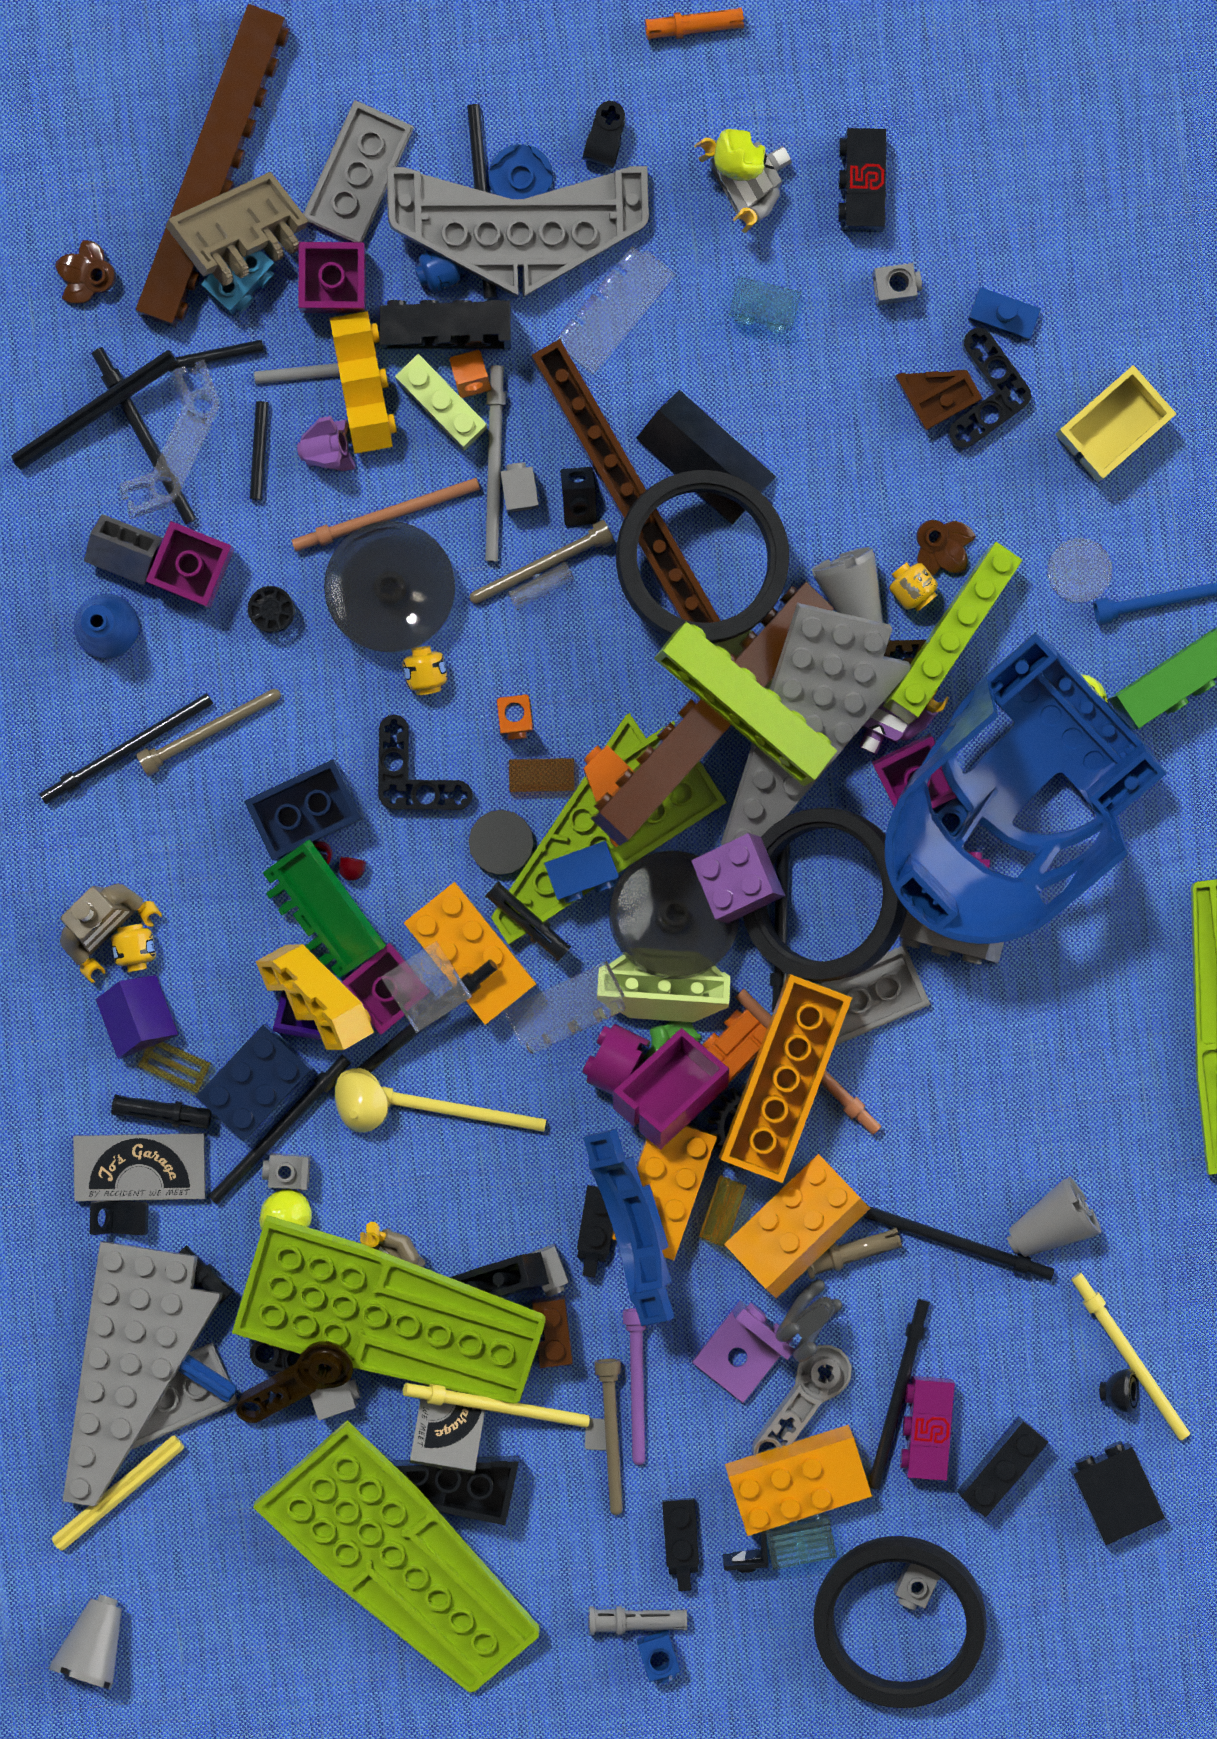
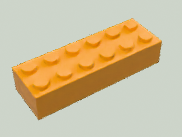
M787 975L721 1150L720 1160L783 1183L852 997L794 975Z

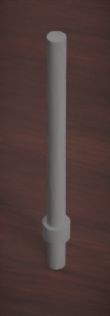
M500 365L491 366V390L487 391L486 405L490 406L485 561L491 562L498 561L503 406H506V392H503L504 366Z

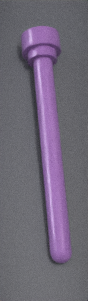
M636 1308L623 1310V1324H626V1330L630 1331L632 1460L634 1464L642 1465L645 1462L643 1330H646V1325L641 1326Z

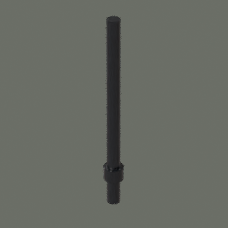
M480 104L467 105L474 189L488 192ZM482 279L484 299H497L496 286Z
M103 347L91 353L103 374L101 379L107 389L124 380L119 369H114ZM129 397L119 405L183 522L187 525L197 518L133 401Z
M207 693L76 772L69 771L60 777L61 781L39 793L44 803L48 804L66 792L73 793L81 788V783L213 705L211 698Z
M790 843L777 857L776 875L785 896L775 901L774 929L786 945ZM773 965V973H770L769 986H773L772 1012H774L784 982L789 974Z
M489 959L473 973L468 972L458 980V985L357 1068H362L370 1073L464 996H471L480 989V983L498 970L495 962Z
M342 1054L326 1072L321 1071L313 1080L315 1083L208 1195L209 1198L218 1205L324 1092L328 1093L336 1085L334 1081L346 1070L351 1061Z
M869 1206L870 1209L867 1211L866 1219L1011 1267L1012 1272L1024 1276L1028 1273L1049 1281L1053 1277L1054 1268L1033 1262L1029 1256L1024 1257L1020 1253L1016 1256Z
M918 1298L912 1322L907 1324L905 1332L907 1340L868 1482L869 1487L872 1489L880 1490L919 1342L924 1340L927 1327L924 1324L930 1301Z

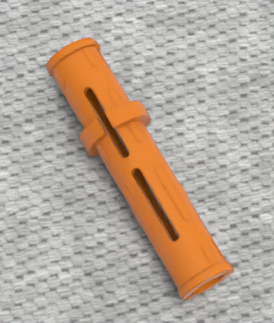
M738 7L736 9L681 15L680 12H676L670 17L645 19L646 38L651 40L676 36V39H682L683 35L736 28L743 29L742 7Z

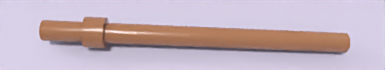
M473 478L330 527L327 524L317 527L315 532L291 540L295 552L318 544L322 547L334 543L333 539L478 491L480 487L477 478Z
M743 988L735 998L767 1029L772 1016ZM825 1070L820 1083L844 1106L843 1111L851 1119L855 1117L874 1135L881 1128V1125L864 1109L866 1105L857 1096L853 1098Z

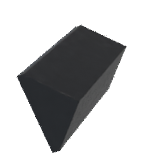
M681 390L674 394L656 412L636 437L640 443L675 474L693 470L719 471L746 481L761 493L776 477ZM696 492L732 525L746 511L739 504L724 496L708 492Z

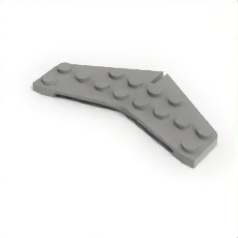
M630 166L608 175L526 199L506 198L420 174L419 171L405 167H387L388 223L391 229L435 254L451 260L461 268L515 297H518V267H523V297L644 228L649 218L647 166Z

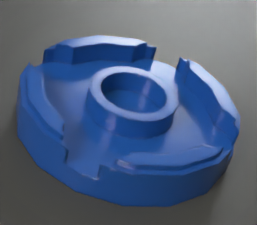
M519 144L510 145L499 151L491 162L489 184L491 191L495 195L510 199H526L550 192L553 183L552 166L546 155L536 147Z

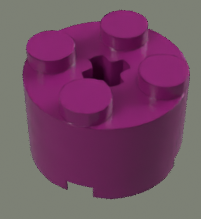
M614 1024L611 1028L604 1026L597 1039V1044H599L600 1048L595 1057L589 1056L582 1071L583 1074L587 1075L586 1082L613 1095V1091L644 1062L643 1057L645 1054L641 1050L643 1045L649 1048L651 1041L617 1024Z

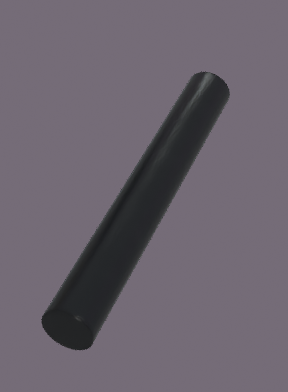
M262 339L176 357L178 364L169 372L263 353Z
M256 401L249 497L252 500H262L269 407V402Z

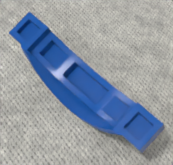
M616 1128L589 1134L583 1137L589 1155L588 1164L602 1195L613 1227L623 1263L631 1302L636 1307L641 1326L669 1321L674 1318V1313L665 1285L672 1281L662 1252L669 1245L650 1184L642 1186L633 1156L625 1158Z

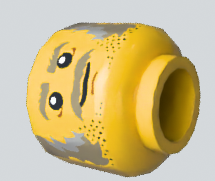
M906 562L891 574L895 580L890 584V592L906 610L915 608L918 612L938 596L935 593L938 583L922 563H916L910 567Z

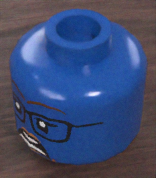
M430 250L419 256L420 266L415 268L421 287L428 285L429 289L434 293L460 284L461 275L465 274L463 268Z

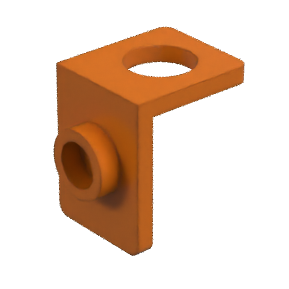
M480 350L450 357L451 368L461 398L491 390Z
M518 695L497 699L500 735H507L508 740L527 738L526 732H533L529 696ZM518 703L523 707L524 716L520 721L512 722L506 718L505 709L509 704Z

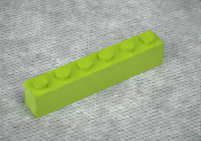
M998 542L992 544L985 551L911 662L910 670L891 692L883 707L908 724L920 716L1022 562L1021 558Z
M685 622L673 633L654 657L658 663L801 785L806 786L813 782L837 752L831 746L832 743L827 736L820 732H815L806 724V719L800 713L789 710L783 705L778 694L762 687L756 681V677L751 671L743 667L740 668L731 660V655L722 647L715 646L706 639V634L698 626Z

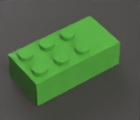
M1217 627L1108 698L1117 714L1132 730L1139 729L1164 711L1167 714L1174 713L1189 703L1186 698L1190 694L1194 696L1201 695L1216 685L1213 679L1217 677Z

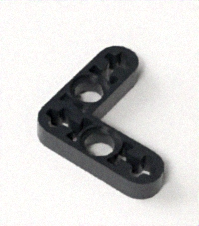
M983 328L970 330L965 335L962 346L967 357L994 393L956 420L949 428L948 439L958 449H967L1021 411L1031 398V391L992 335ZM971 336H975L977 339L983 337L985 342L982 346L987 354L991 349L996 354L989 356L981 364L978 359L984 355L980 349L972 350L970 348V344L973 342ZM990 362H1002L1006 368L1005 375L997 379L991 377L988 373ZM1010 375L1015 379L1009 383L1013 390L1018 391L1021 389L1024 393L1021 396V404L1017 401L1011 403L1008 400L1011 393L1007 386L1002 390L997 386L1004 383ZM992 406L998 411V420L995 423L987 424L981 419L980 412L983 407ZM973 415L976 424L984 432L979 433L978 428H976L968 435L970 441L966 442L964 439L958 441L955 437L958 433L956 427L960 426L962 429L970 426L973 421L969 417Z
M395 714L388 715L381 721L379 727L378 796L384 806L391 809L461 810L470 805L473 793L470 786L464 781L408 780V723L404 718ZM392 720H397L398 726L403 727V732L397 734V744L404 742V749L396 747L384 749V742L391 743V734L385 732V726H391ZM395 752L402 756L403 765L399 770L389 771L385 767L384 760L389 753ZM413 784L411 791L412 805H406L407 798L399 797L396 799L395 804H391L390 799L384 797V791H389L390 785H396L398 791H407L406 785ZM428 785L434 789L435 799L431 803L422 804L418 801L416 793L421 786ZM446 785L444 792H454L455 786H461L462 791L467 792L468 796L462 799L459 805L455 804V800L452 798H444L446 804L438 805L441 796L438 786Z

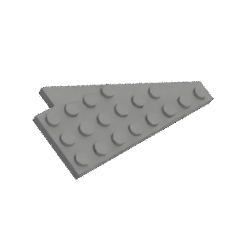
M797 603L770 690L779 695L781 703L789 710L800 713L806 719V724L810 728L827 736L832 743L831 746L837 752L813 782L803 786L752 743L721 845L729 843L747 833L761 837L775 823L785 818L905 677L911 668L910 663L884 656L893 629L890 624Z
M100 1242L63 1495L64 1502L88 1506L98 1505L180 1369L181 1363L186 1359L221 1301L223 1293L193 1288L198 1256L112 1242Z

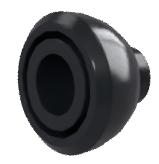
M1123 1369L1111 1375L1107 1382H1101L1099 1388L1101 1401H1107L1118 1412L1133 1414L1139 1399L1138 1380L1135 1372L1132 1369Z

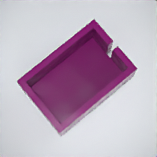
M681 1028L613 1091V1109L634 1127L639 1123V1132L661 1150L728 1087L729 1068Z

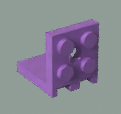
M740 1300L695 1356L692 1363L744 1403L778 1358L783 1356L788 1360L795 1348L791 1342L793 1338L786 1342H779L776 1339V1331L780 1326L777 1322L772 1327L766 1321V1314L751 1302L746 1306ZM742 1348L746 1351L747 1359L742 1365L737 1366L729 1362L728 1354L732 1349Z

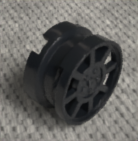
M266 586L258 589L251 596L248 603V615L252 623L260 630L267 633H279L291 625L295 616V605L292 598L283 589L275 586Z

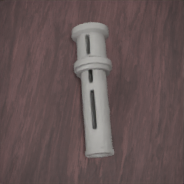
M589 1606V1636H594L596 1632H615L616 1635L625 1634V1631L633 1630L687 1631V1609L633 1611L625 1610L622 1606H616L615 1609L596 1610L594 1606Z

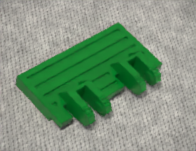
M310 839L262 872L270 884L277 879L280 882L269 890L266 895L271 899L281 894L284 889L292 900L283 903L278 909L279 913L284 915L295 906L299 908L293 914L308 937L315 932L318 935L308 942L305 947L309 951H313L323 942L330 952L325 953L318 960L325 966L335 959L337 963L331 969L338 978L347 974L386 946Z

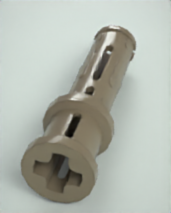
M893 1228L892 1230L837 1246V1243H834L807 1269L810 1280L814 1279L816 1274L829 1270L841 1271L844 1268V1264L902 1248L898 1230Z

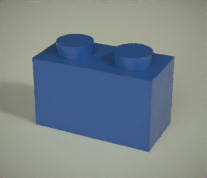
M606 840L544 863L557 900L564 898L566 904L583 898V890L595 887L596 892L611 888L615 886L613 880L619 878Z

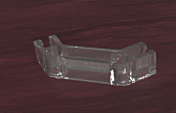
M205 360L195 362L194 368L191 369L193 375L199 373L203 389H197L194 392L189 391L183 379L184 373H187L185 366L173 370L172 379L183 408L153 472L125 481L119 485V492L123 500L129 498L128 492L143 488L148 489L149 497L151 498V500L134 506L133 501L128 502L127 513L130 519L172 505L177 500L219 408V398ZM199 399L206 400L211 405V410L207 413H200L195 410L193 403ZM159 481H166L172 486L173 491L169 495H160L155 490V484Z

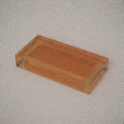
M574 758L509 759V792L575 791Z

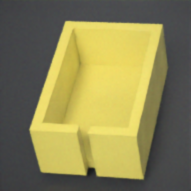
M1132 365L1055 435L1074 456L1078 452L1081 453L1083 457L1079 462L1098 483L1174 417L1176 413L1138 369Z

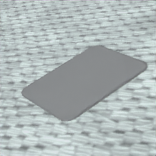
M590 1418L589 1425L585 1428L586 1449L606 1450L604 1419Z

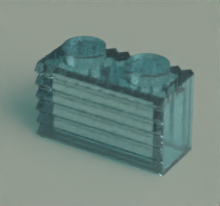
M819 1513L766 1530V1540L773 1570L837 1558L828 1515Z

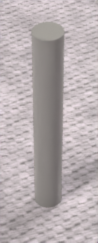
M338 363L254 371L255 384L340 376Z

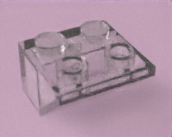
M437 941L381 977L416 1033L472 997Z

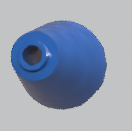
M99 594L86 600L76 613L74 619L75 637L79 645L87 653L97 658L111 659L122 656L132 647L138 637L139 621L136 611L125 599L117 595ZM103 618V624L97 627L99 620Z

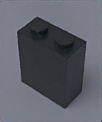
M1122 1441L1108 1445L1104 1448L1105 1453L1095 1458L1092 1455H1087L1074 1462L1076 1466L1069 1469L1098 1534L1105 1545L1165 1519L1133 1447L1128 1442L1123 1444Z

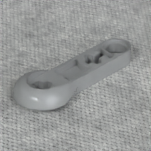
M818 1345L816 1354L804 1362H799L795 1385L753 1441L752 1452L754 1456L758 1454V1449L764 1442H772L776 1447L780 1448L783 1445L792 1444L819 1406L840 1394L847 1387L851 1379L852 1366L849 1358L841 1349L832 1345ZM826 1364L830 1365L831 1376L826 1378L824 1375V1378L820 1379L817 1369L821 1365L826 1368ZM792 1417L793 1427L791 1429L788 1427L783 1429L780 1436L784 1441L780 1443L774 1435L769 1433L773 1431L777 1435L781 1430L779 1421L781 1419L788 1420Z

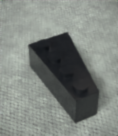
M389 300L387 305H380L381 349H511L510 301L487 300L485 302H472L469 300H454L452 303H439L437 300H422L420 304H407V301Z
M519 1456L477 1457L475 1474L410 1463V1460L390 1461L423 1493L438 1512L506 1525Z

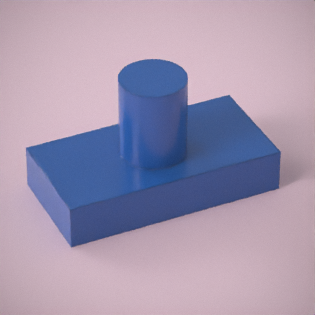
M980 287L968 319L1029 341L1041 308Z

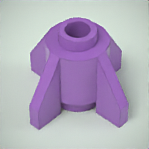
M331 416L319 418L301 436V440L297 444L300 459L305 461L308 466H319L339 471L355 469L356 464L351 454L348 453L346 434L349 423L347 419L334 422Z

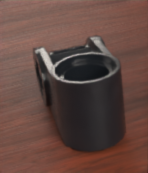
M606 101L598 107L592 129L588 134L583 160L614 168L625 125V112L619 103ZM610 111H614L619 121L613 120L611 125H607L606 119L602 116L609 115Z

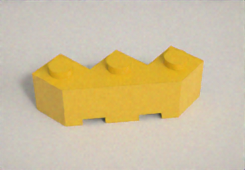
M368 311L331 317L329 319L354 454L393 447L391 434L397 433L394 414L387 415L382 389L389 387L385 368H378L374 343L380 342L377 323L370 324Z
M303 944L284 945L255 961L267 991H285L296 1020L315 1021L326 1050H345L374 1033L370 1024V1015L363 1007L362 1002Z

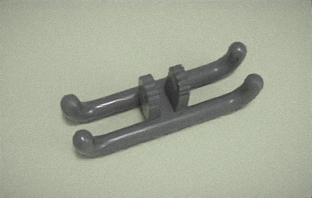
M821 1279L813 1281L798 1295L776 1331V1339L779 1342H786L797 1334L802 1337L793 1354V1358L797 1362H804L816 1354L818 1348L814 1343L825 1323L842 1308V1302L839 1299H831L827 1296H822V1298H819V1300H816L806 1308L810 1301L824 1290L825 1283Z

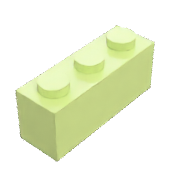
M419 354L395 376L396 381L464 451L488 429L487 424Z

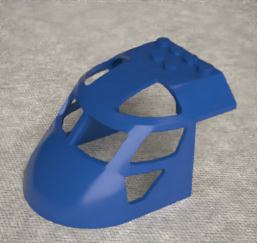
M1035 632L983 677L966 695L956 709L947 728L939 736L921 767L916 769L900 794L889 820L885 838V862L890 883L897 897L909 913L930 930L942 936L976 944H994L1023 937L1052 920L1129 854L1117 816L1164 777L1167 772L1142 739L1052 644ZM997 704L1014 721V725L967 772L962 771L956 753L998 717ZM941 766L949 787L968 811L967 818L954 837L950 835L933 810L929 794L928 781L931 775ZM1057 773H1063L1074 784L1096 813L1094 820L1076 829L1052 834L1024 831L1013 825V820L1019 811ZM978 823L1002 842L1019 850L1035 854V857L1017 878L989 869L964 849V843ZM1100 831L1097 841L1083 854L1061 867L1046 872L1062 849L1082 842ZM1076 872L1064 891L1045 904L1040 891Z

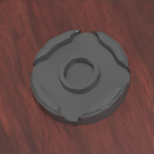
M506 810L490 811L480 817L471 828L469 836L470 854L477 865L487 872L499 875L513 873L524 866L531 856L534 844L532 831L526 821L516 813Z

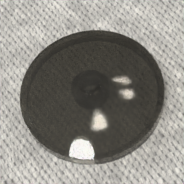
M394 521L377 522L356 530L337 547L326 569L324 582L325 599L334 622L352 641L373 651L387 653L402 652L424 644L442 628L448 619L454 603L455 577L447 554L428 533L407 523Z
M661 851L647 855L636 861L623 873L613 890L609 904V923L613 938L625 957L646 973L665 979H687L701 975L712 969L724 958L736 938L739 918L729 923L717 921L714 918L691 861L699 857L697 855L682 851Z

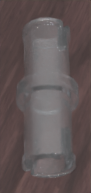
M564 561L559 566L542 575L538 573L533 575L531 581L507 593L512 598L510 600L518 611L521 607L540 597L544 599L549 597L551 591L570 581H574V577L570 574L572 572Z

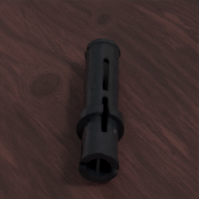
M499 881L485 895L486 898L491 900L531 937L529 940L533 944L537 942L557 962L571 948V945H568L550 928L551 924L547 920L544 923L501 885ZM511 906H513L521 915H519Z
M117 1094L114 1095L111 1110L112 1115L171 1123L172 1127L188 1125L209 1129L212 1112L208 1108L184 1105L180 1101L165 1103Z

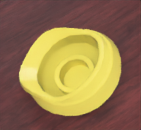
M352 1068L340 1074L335 1086V1103L338 1114L344 1124L352 1131L362 1133L372 1131L380 1126L388 1114V1100L376 1077L362 1068Z

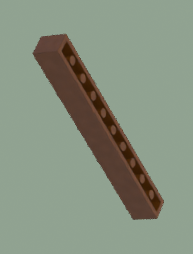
M251 4L247 5L169 218L233 189L234 181L230 179L234 168L240 169L245 156V151L241 150L245 138L251 139L255 130L256 120L253 119L257 107H263L268 90L264 89L268 77H274L279 63V59L275 58L279 46L284 48L289 37L290 29L286 28L287 22L284 16ZM165 228L136 311L141 316L176 328L178 321L183 322L187 315L189 303L185 301L189 290L195 291L200 279V273L196 272V266L167 228Z
M559 339L532 354V361L622 520H624L634 502L646 489L562 341ZM656 508L647 518L641 530L638 548L679 618L700 623L720 621Z
M807 582L798 588L792 585L781 596L780 600L783 604L776 611L772 608L770 613L760 622L763 625L757 633L752 630L739 643L743 649L736 656L733 653L730 654L731 660L740 668L743 667L751 671L755 675L756 681L762 687H765L774 677L797 603L831 611L834 610ZM698 698L695 702L690 699L678 711L681 718L676 724L673 725L669 722L657 735L660 739L659 743L654 748L650 745L647 746L636 758L640 764L633 772L628 768L616 780L615 784L619 786L612 795L606 792L594 805L598 811L590 819L619 846L634 835L731 726L728 721L701 698Z

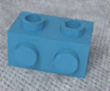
M261 250L243 257L249 267V274L247 276L239 278L230 269L233 275V282L226 286L221 285L212 273L201 283L203 289L231 315H234L237 310L242 313L252 303L254 298L251 295L260 286L264 289L276 275L273 272L276 269L274 262Z

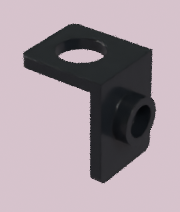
M593 468L561 469L565 525L595 524L597 522ZM576 475L586 477V479L582 482H572L568 480L570 477Z
M120 1200L91 1202L90 1234L147 1235L148 1203ZM101 1209H104L106 1218L103 1226L100 1227L98 1214Z
M766 1531L760 1532L761 1559L732 1561L731 1553L723 1554L724 1570L750 1573L755 1571L756 1568H768Z

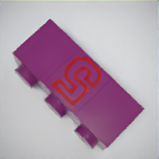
M913 1376L912 1384H907L905 1403L910 1404V1416H904L903 1436H908L907 1449H901L900 1468L905 1469V1474L908 1478L947 1481L955 1386L952 1379Z

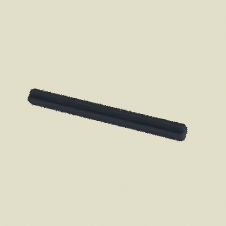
M170 350L165 351L11 456L14 464L20 470L26 468L177 366L178 361Z

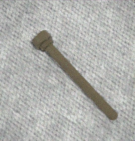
M603 519L593 524V529L588 530V535L471 592L469 596L470 601L478 604L593 546H596V548L603 546L605 548L614 544L615 541L605 520Z
M271 689L158 750L155 748L148 750L146 748L138 752L136 756L149 777L160 771L159 767L164 765L163 761L278 701L281 693L278 689Z
M608 1358L595 1360L594 1363L595 1375L599 1376V1381L602 1382L610 1512L617 1516L623 1511L615 1381L618 1380V1374L621 1373L620 1359Z

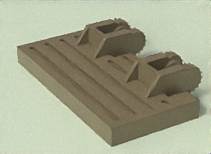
M268 172L169 218L165 227L203 277L212 273L221 285L226 286L233 282V275L230 269L239 278L249 274L248 264L244 261L243 257L263 249L272 260L278 261L284 257L283 247L290 254L299 250V242L294 233L305 229L309 221L275 176Z

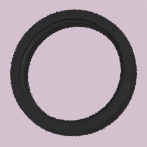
M693 470L672 475L659 481L634 502L623 520L619 531L616 548V568L618 579L627 601L637 615L650 627L667 637H671L681 625L688 622L690 625L693 624L702 629L706 634V639L711 643H717L736 638L748 632L770 613L777 603L786 582L789 568V545L778 513L768 499L755 487L727 473L711 470ZM708 492L729 498L743 507L752 516L763 534L768 560L763 585L754 601L745 610L729 619L712 623H700L679 618L666 611L651 597L641 579L637 563V545L647 518L662 503L685 493Z
M815 808L796 812L781 819L761 836L772 865L775 863L779 854L789 843L800 835L812 830L835 828L854 836L873 856L882 879V907L876 925L870 935L859 947L843 957L829 961H814L797 954L780 939L772 926L767 905L742 917L752 942L773 965L782 971L803 979L834 981L864 972L881 960L897 940L905 922L907 909L897 897L887 873L885 862L886 834L874 823L852 812L836 808Z
M887 1536L876 1538L848 1551L832 1566L824 1578L814 1606L815 1640L821 1658L828 1670L847 1690L866 1701L881 1706L913 1708L934 1703L948 1696L970 1676L981 1656L985 1643L987 1629L986 1611L980 1589L971 1573L950 1552L934 1543L914 1537ZM887 1562L916 1564L939 1575L957 1594L965 1613L966 1636L960 1651L944 1669L921 1680L908 1682L891 1681L868 1673L858 1666L845 1652L838 1639L834 1625L835 1603L844 1586L855 1575L871 1566Z

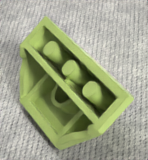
M633 949L610 964L600 967L598 999L628 1018L696 1022L729 1007L730 976L725 972H721L714 964L696 953Z

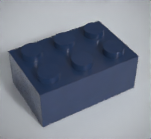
M334 759L244 801L273 861L288 855L309 839L312 843L363 819Z
M263 1024L198 1093L196 1098L242 1141H245L313 1067L276 1032H273L267 1024Z

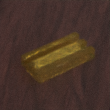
M161 1042L145 1049L138 1067L198 1093L211 1062L169 1043ZM157 1046L201 1066L202 1069L198 1072L153 1050ZM152 1058L197 1080L194 1084L148 1063L149 1059Z
M722 1175L719 1176L699 1237L716 1245L726 1247L724 1244L729 1240L747 1185Z

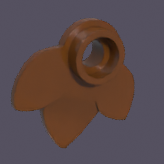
M83 240L80 244L79 254H66L55 263L58 274L68 282L62 299L69 303H86L96 293H104L110 290L116 282L114 267L105 261L102 247L92 241ZM102 271V278L96 281L95 276L97 272Z
M938 520L923 522L916 534L917 543L920 546L917 563H922L932 576L938 572L940 567L952 573L965 572L968 559L963 547L975 539L976 536L973 530L958 521H951L945 524ZM936 530L938 538L935 542H931L929 534Z

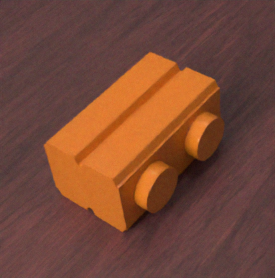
M736 1009L723 1022L727 1028L719 1036L715 1032L712 1033L702 1044L729 1068L728 1083L758 1054L767 1030L747 1009L742 1013Z

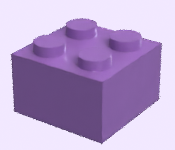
M747 833L691 860L714 918L717 921L732 922L785 896L760 836Z

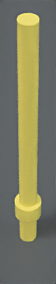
M382 1087L387 1097L389 1108L390 1105L535 1131H545L546 1119L393 1092L394 1088Z
M1082 1272L1072 1277L1071 1281L1084 1298V1306L1090 1314L1094 1313L1178 1439L1183 1440L1188 1437L1190 1432L1105 1308L1106 1302L1100 1293L1094 1292Z
M405 1383L403 1387V1396L424 1399L428 1404L441 1406L443 1403L583 1428H587L590 1421L589 1415L523 1403L503 1402L484 1396L446 1390L445 1386L430 1384L427 1387Z

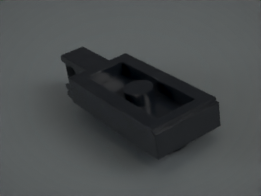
M587 1184L577 1243V1258L585 1259L582 1276L595 1278L598 1261L606 1262L607 1255H609L613 1227L598 1186Z
M695 1499L662 1500L666 1565L669 1574H677L678 1591H690V1573L698 1572L699 1564Z

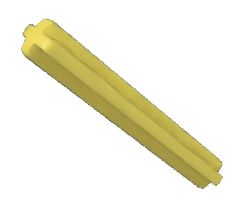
M175 1435L171 1436L109 1488L98 1505L88 1506L52 1537L54 1545L61 1551L65 1550L184 1449V1445Z

